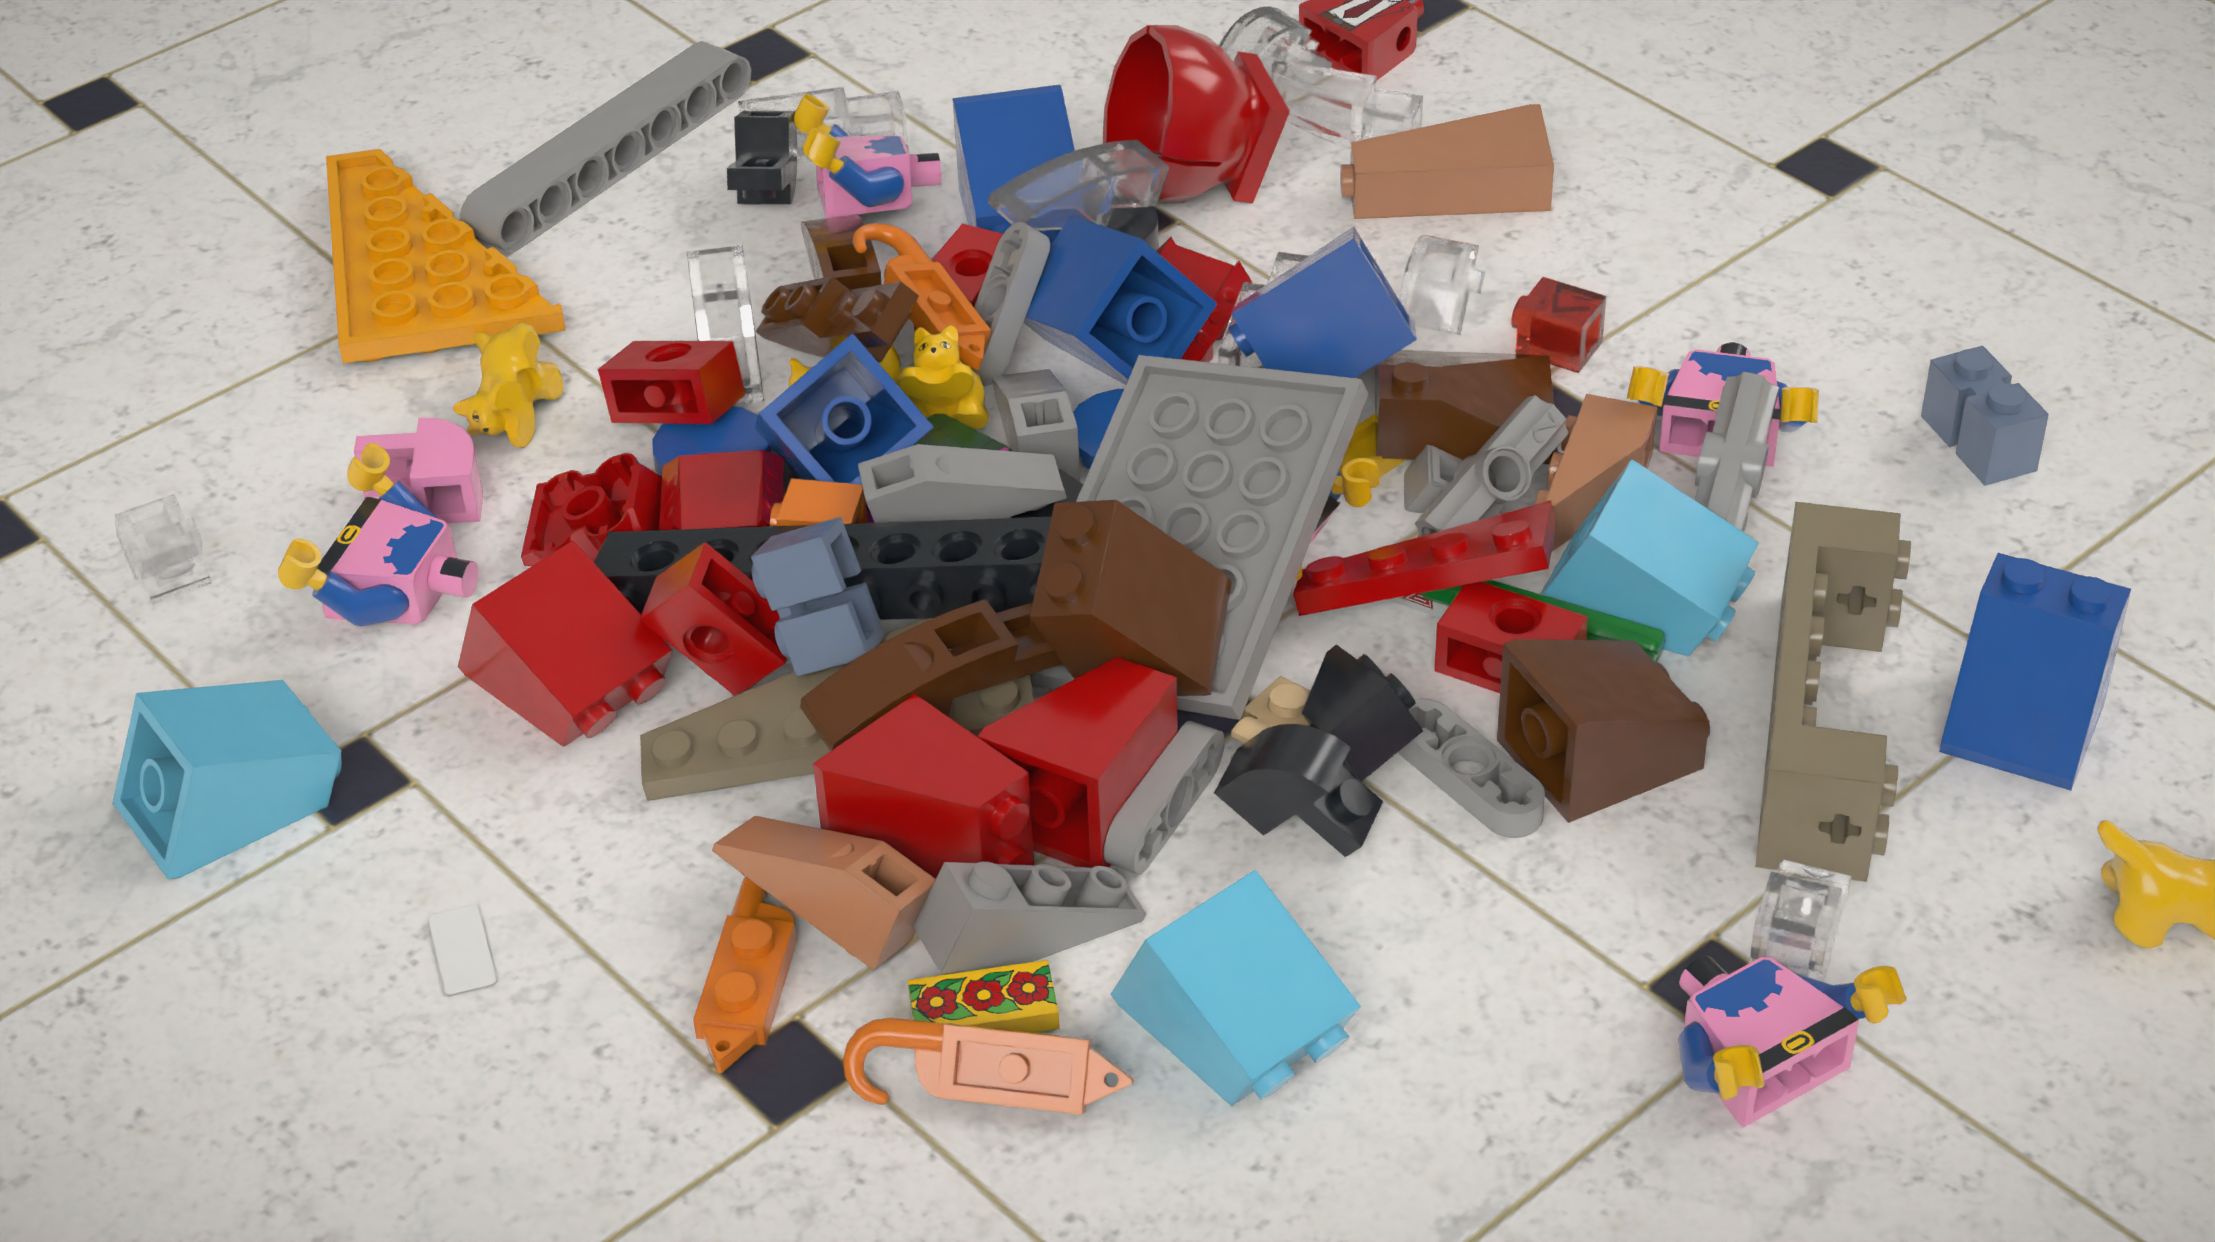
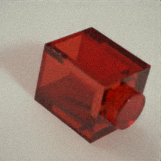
M1542 277L1528 296L1522 295L1514 307L1511 326L1517 329L1515 353L1549 355L1550 365L1579 373L1603 342L1607 296Z

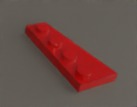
M1551 500L1345 558L1330 556L1315 560L1308 564L1306 569H1302V578L1297 580L1293 591L1299 616L1549 569L1557 524Z

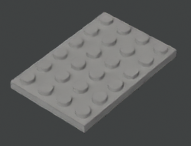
M1144 355L1138 356L1076 502L1118 500L1228 575L1232 582L1211 695L1177 696V710L1241 719L1369 395L1362 379ZM1064 664L1031 674L1032 686L1057 689L1074 680Z

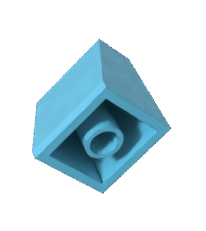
M1631 459L1575 531L1540 594L1659 629L1665 633L1664 650L1690 656L1705 637L1714 642L1717 641L1730 624L1736 610L1728 604L1730 601L1735 603L1752 581L1756 571L1748 567V564L1759 542Z
M283 680L136 693L112 804L166 878H181L328 807L334 780L341 771L342 751Z
M1256 870L1145 939L1110 994L1119 1007L1231 1106L1253 1091L1260 1100L1272 1095L1294 1077L1296 1073L1290 1066L1309 1054L1312 1060L1318 1063L1337 1050L1349 1039L1350 1036L1344 1030V1027L1361 1007Z

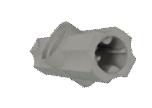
M1742 372L1738 376L1727 377L1716 412L1713 432L1706 433L1702 445L1695 479V486H1698L1694 499L1742 532H1744L1747 524L1751 499L1757 498L1760 491L1769 444H1766L1779 390V387L1767 381L1765 376L1749 372Z
M1536 395L1524 399L1476 454L1468 456L1459 462L1454 472V479L1415 522L1419 532L1417 537L1496 516L1509 501L1523 496L1531 484L1533 473L1569 434L1565 425L1567 419L1555 405L1541 400ZM1489 467L1495 474L1496 488L1489 481Z

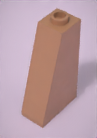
M1529 104L1351 142L1350 164H1342L1340 166L1342 198L1351 197L1354 219L1551 211L1554 162L1541 105Z

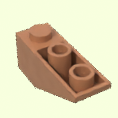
M1586 394L1578 416L1568 415L1565 425L1569 434L1561 442V450L1564 453H1553L1547 477V487L1550 489L1549 491L1540 489L1535 501V505L1550 500L1552 502L1557 523L1552 551L1572 538L1575 531L1631 459L1646 469L1648 468L1653 454L1658 407Z
M753 816L714 843L712 852L737 869L743 876L752 880L791 909L796 915L813 925L873 971L912 941L916 933L913 925L936 880L884 841L760 816Z

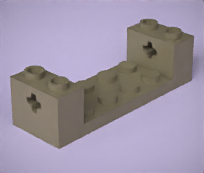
M1795 502L1781 600L1755 867L1867 882L1871 855H1885L1889 815L1880 814L1879 811L1880 806H1894L1898 781V765L1886 764L1887 735L1815 727L1817 708L1804 706V704L1812 705L1817 700L1821 662L1816 661V659L1820 657L1822 645L1882 652L1886 627L1898 628L1903 590L1892 588L1894 578L1907 579L1911 553V541L1899 540L1901 513Z

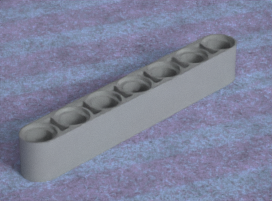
M700 41L693 44L475 189L467 196L462 205L460 221H464L473 229L475 237L504 251L515 252L523 248L738 100L745 93L751 79L749 61L742 56L708 42Z

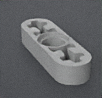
M1017 222L1010 226L999 240L974 306L975 310L991 329L980 369L976 370L970 366L980 376L983 386L991 385L992 377L1001 376L1009 363L1050 251L1049 238L1024 222Z
M1431 699L1415 700L1416 704L1409 711L1423 732L1398 752L1399 755L1495 834L1508 838H1520L1537 831L1543 821L1545 791L1540 781L1443 703ZM1459 761H1474L1484 766L1485 769L1476 774H1463L1457 772L1451 766Z
M1187 721L1180 728L1114 817L1104 844V859L1107 863L1136 874H1142L1147 870L1216 774L1225 744L1222 731L1194 721Z

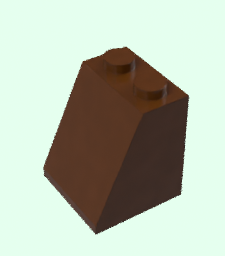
M1118 500L1055 503L1030 618L1074 679L1115 657H1119L1176 677L1177 696L1211 695L1232 582L1228 575Z
M1514 639L1503 643L1497 741L1516 763L1540 781L1545 791V797L1568 823L1704 769L1707 738L1710 735V721L1705 711L1697 702L1691 701L1670 679L1664 666L1659 662H1654L1635 641Z

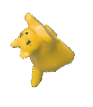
M524 322L513 326L512 329L496 333L492 336L481 332L474 335L473 340L482 354L480 357L482 373L480 387L476 395L461 400L453 406L455 413L466 417L470 424L466 431L469 434L476 435L482 433L492 436L507 431L510 443L513 447L518 448L527 447L533 439L535 431L533 402L541 399L556 400L563 392V379L560 370L552 362L537 361L540 339L536 329Z
M949 325L940 334L932 335L922 327L916 329L914 333L915 350L913 352L916 367H907L899 371L898 380L901 390L926 418L933 414H946L975 430L985 427L989 423L990 415L984 404V388L980 376L969 365H965L959 360L958 330L955 326Z
M2101 821L2097 826L2098 834L2105 847L2115 854L2113 859L2103 864L2101 879L2110 890L2119 895V904L2112 918L2118 931L2130 942L2148 949L2162 945L2166 932L2173 924L2177 923L2193 925L2215 940V859H2200L2185 855L2160 842L2136 840L2111 821Z

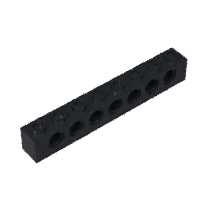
M1052 517L844 524L861 571L858 575L847 577L843 580L846 588L866 582L880 620L935 618L984 599L987 600L996 613L1032 603ZM810 525L609 532L594 563L632 606L642 614L656 577L704 542L753 581V561L751 556L771 536Z

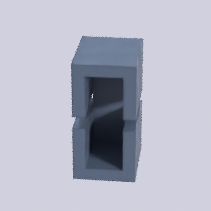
M1982 345L1930 359L1921 417L1949 447L1957 445L1956 455L1980 482L1986 486L2038 470L2049 414L2020 383L2011 384L2012 375Z
M841 517L771 536L751 556L754 585L760 596L765 599L767 598L771 610L778 611L780 619L775 624L776 642L781 653L786 658H790L796 676L850 663L877 647L886 636L866 582L846 588L843 579L858 575L861 569Z

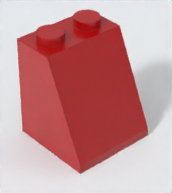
M573 540L472 604L458 668L474 683L562 747H565L583 734L587 738H592L601 733L615 719L617 711L630 702L634 701L637 705H640L654 697L666 683L664 674L673 650L657 633L639 620L641 614Z
M1115 657L984 727L978 734V738L1029 772L1033 850L1035 852L1075 867L1093 868L1095 866H1104L1110 868L1112 864L1107 863L1104 859V844L1109 827L1118 811L1178 732L1177 678L1153 668Z
M916 694L813 763L821 829L884 841L935 879L944 862H991L994 864L1034 866L1029 772Z

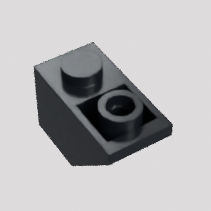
M1337 644L1326 652L1301 714L1311 727L1328 732L1351 747L1342 766L1361 782L1423 732L1409 711L1416 702L1396 676L1390 673L1385 677L1378 666L1366 654L1356 659Z

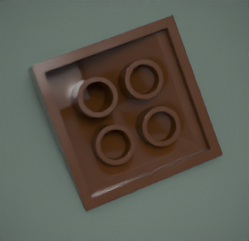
M1400 350L1375 365L1376 456H1382L1383 459L1415 460L1427 444L1437 447L1461 460L1476 454L1527 397L1536 395L1541 400L1554 404L1550 356ZM1558 446L1542 464H1550L1553 453L1558 452Z

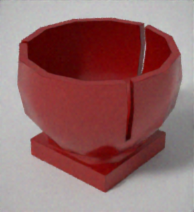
M1146 25L1132 34L1113 69L1104 106L1102 148L1124 153L1157 156L1127 155L1106 150L1103 156L1110 183L1125 197L1142 202L1149 200L1152 204L1183 203L1206 192L1219 183H1224L1233 201L1253 204L1290 113L1289 108L1258 55L1237 51L1233 61L1208 36L1178 25Z

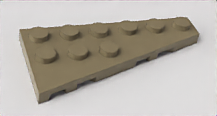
M920 619L888 632L878 645L930 619ZM849 663L801 676H796L794 671L641 734V777L647 801L814 774L813 763L829 753L830 750L800 708L801 698ZM1031 674L953 698L949 718L975 736H978L984 727L1034 701Z

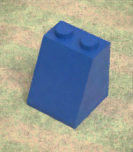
M1061 85L952 98L959 192L968 225L1004 234L1013 224L1024 222L1046 235L1050 240L1051 246L1070 216L1087 221L1086 201Z
M1070 216L1050 246L1046 263L1023 323L1045 341L1126 385L1139 355L1181 359L1218 303L1141 238Z
M1355 227L1342 233L1234 306L1231 315L1236 323L1228 327L1243 354L1248 357L1256 353L1265 369L1356 378L1417 340L1415 324Z
M853 333L759 412L755 429L780 457H783V461L801 479L862 485L858 468L859 463L913 446L934 428Z
M1997 553L1979 595L1939 752L2071 791L2105 704L2131 588L2112 584L2097 577L2083 576L2042 565L2030 559L2016 558Z

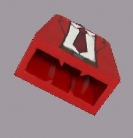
M1305 1L1299 4L1298 49L1368 87L1413 54L1417 41V19L1424 13L1423 1Z

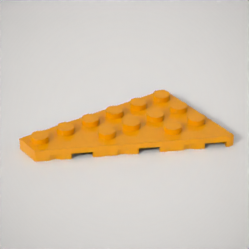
M381 149L326 156L338 344L343 363L357 361L374 362L384 357L417 352L433 353L444 348L475 344L473 339L474 335L478 332L492 336L496 333L512 329L513 326L524 322L536 329L537 334L566 330L562 305L558 303L553 306L539 294L538 285L528 276L519 274L517 267L494 247L487 249L477 241L473 229L468 224L454 218L453 211L432 193L424 195L413 185L412 176L404 169L394 166L393 160Z

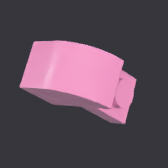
M419 418L417 433L356 436L354 446L355 457L362 462L361 454L368 443H374L383 447L390 458V465L385 475L393 483L400 480L439 519L444 520L446 523L480 521L483 490L473 441L462 427L443 419ZM375 490L363 491L364 498L380 497Z

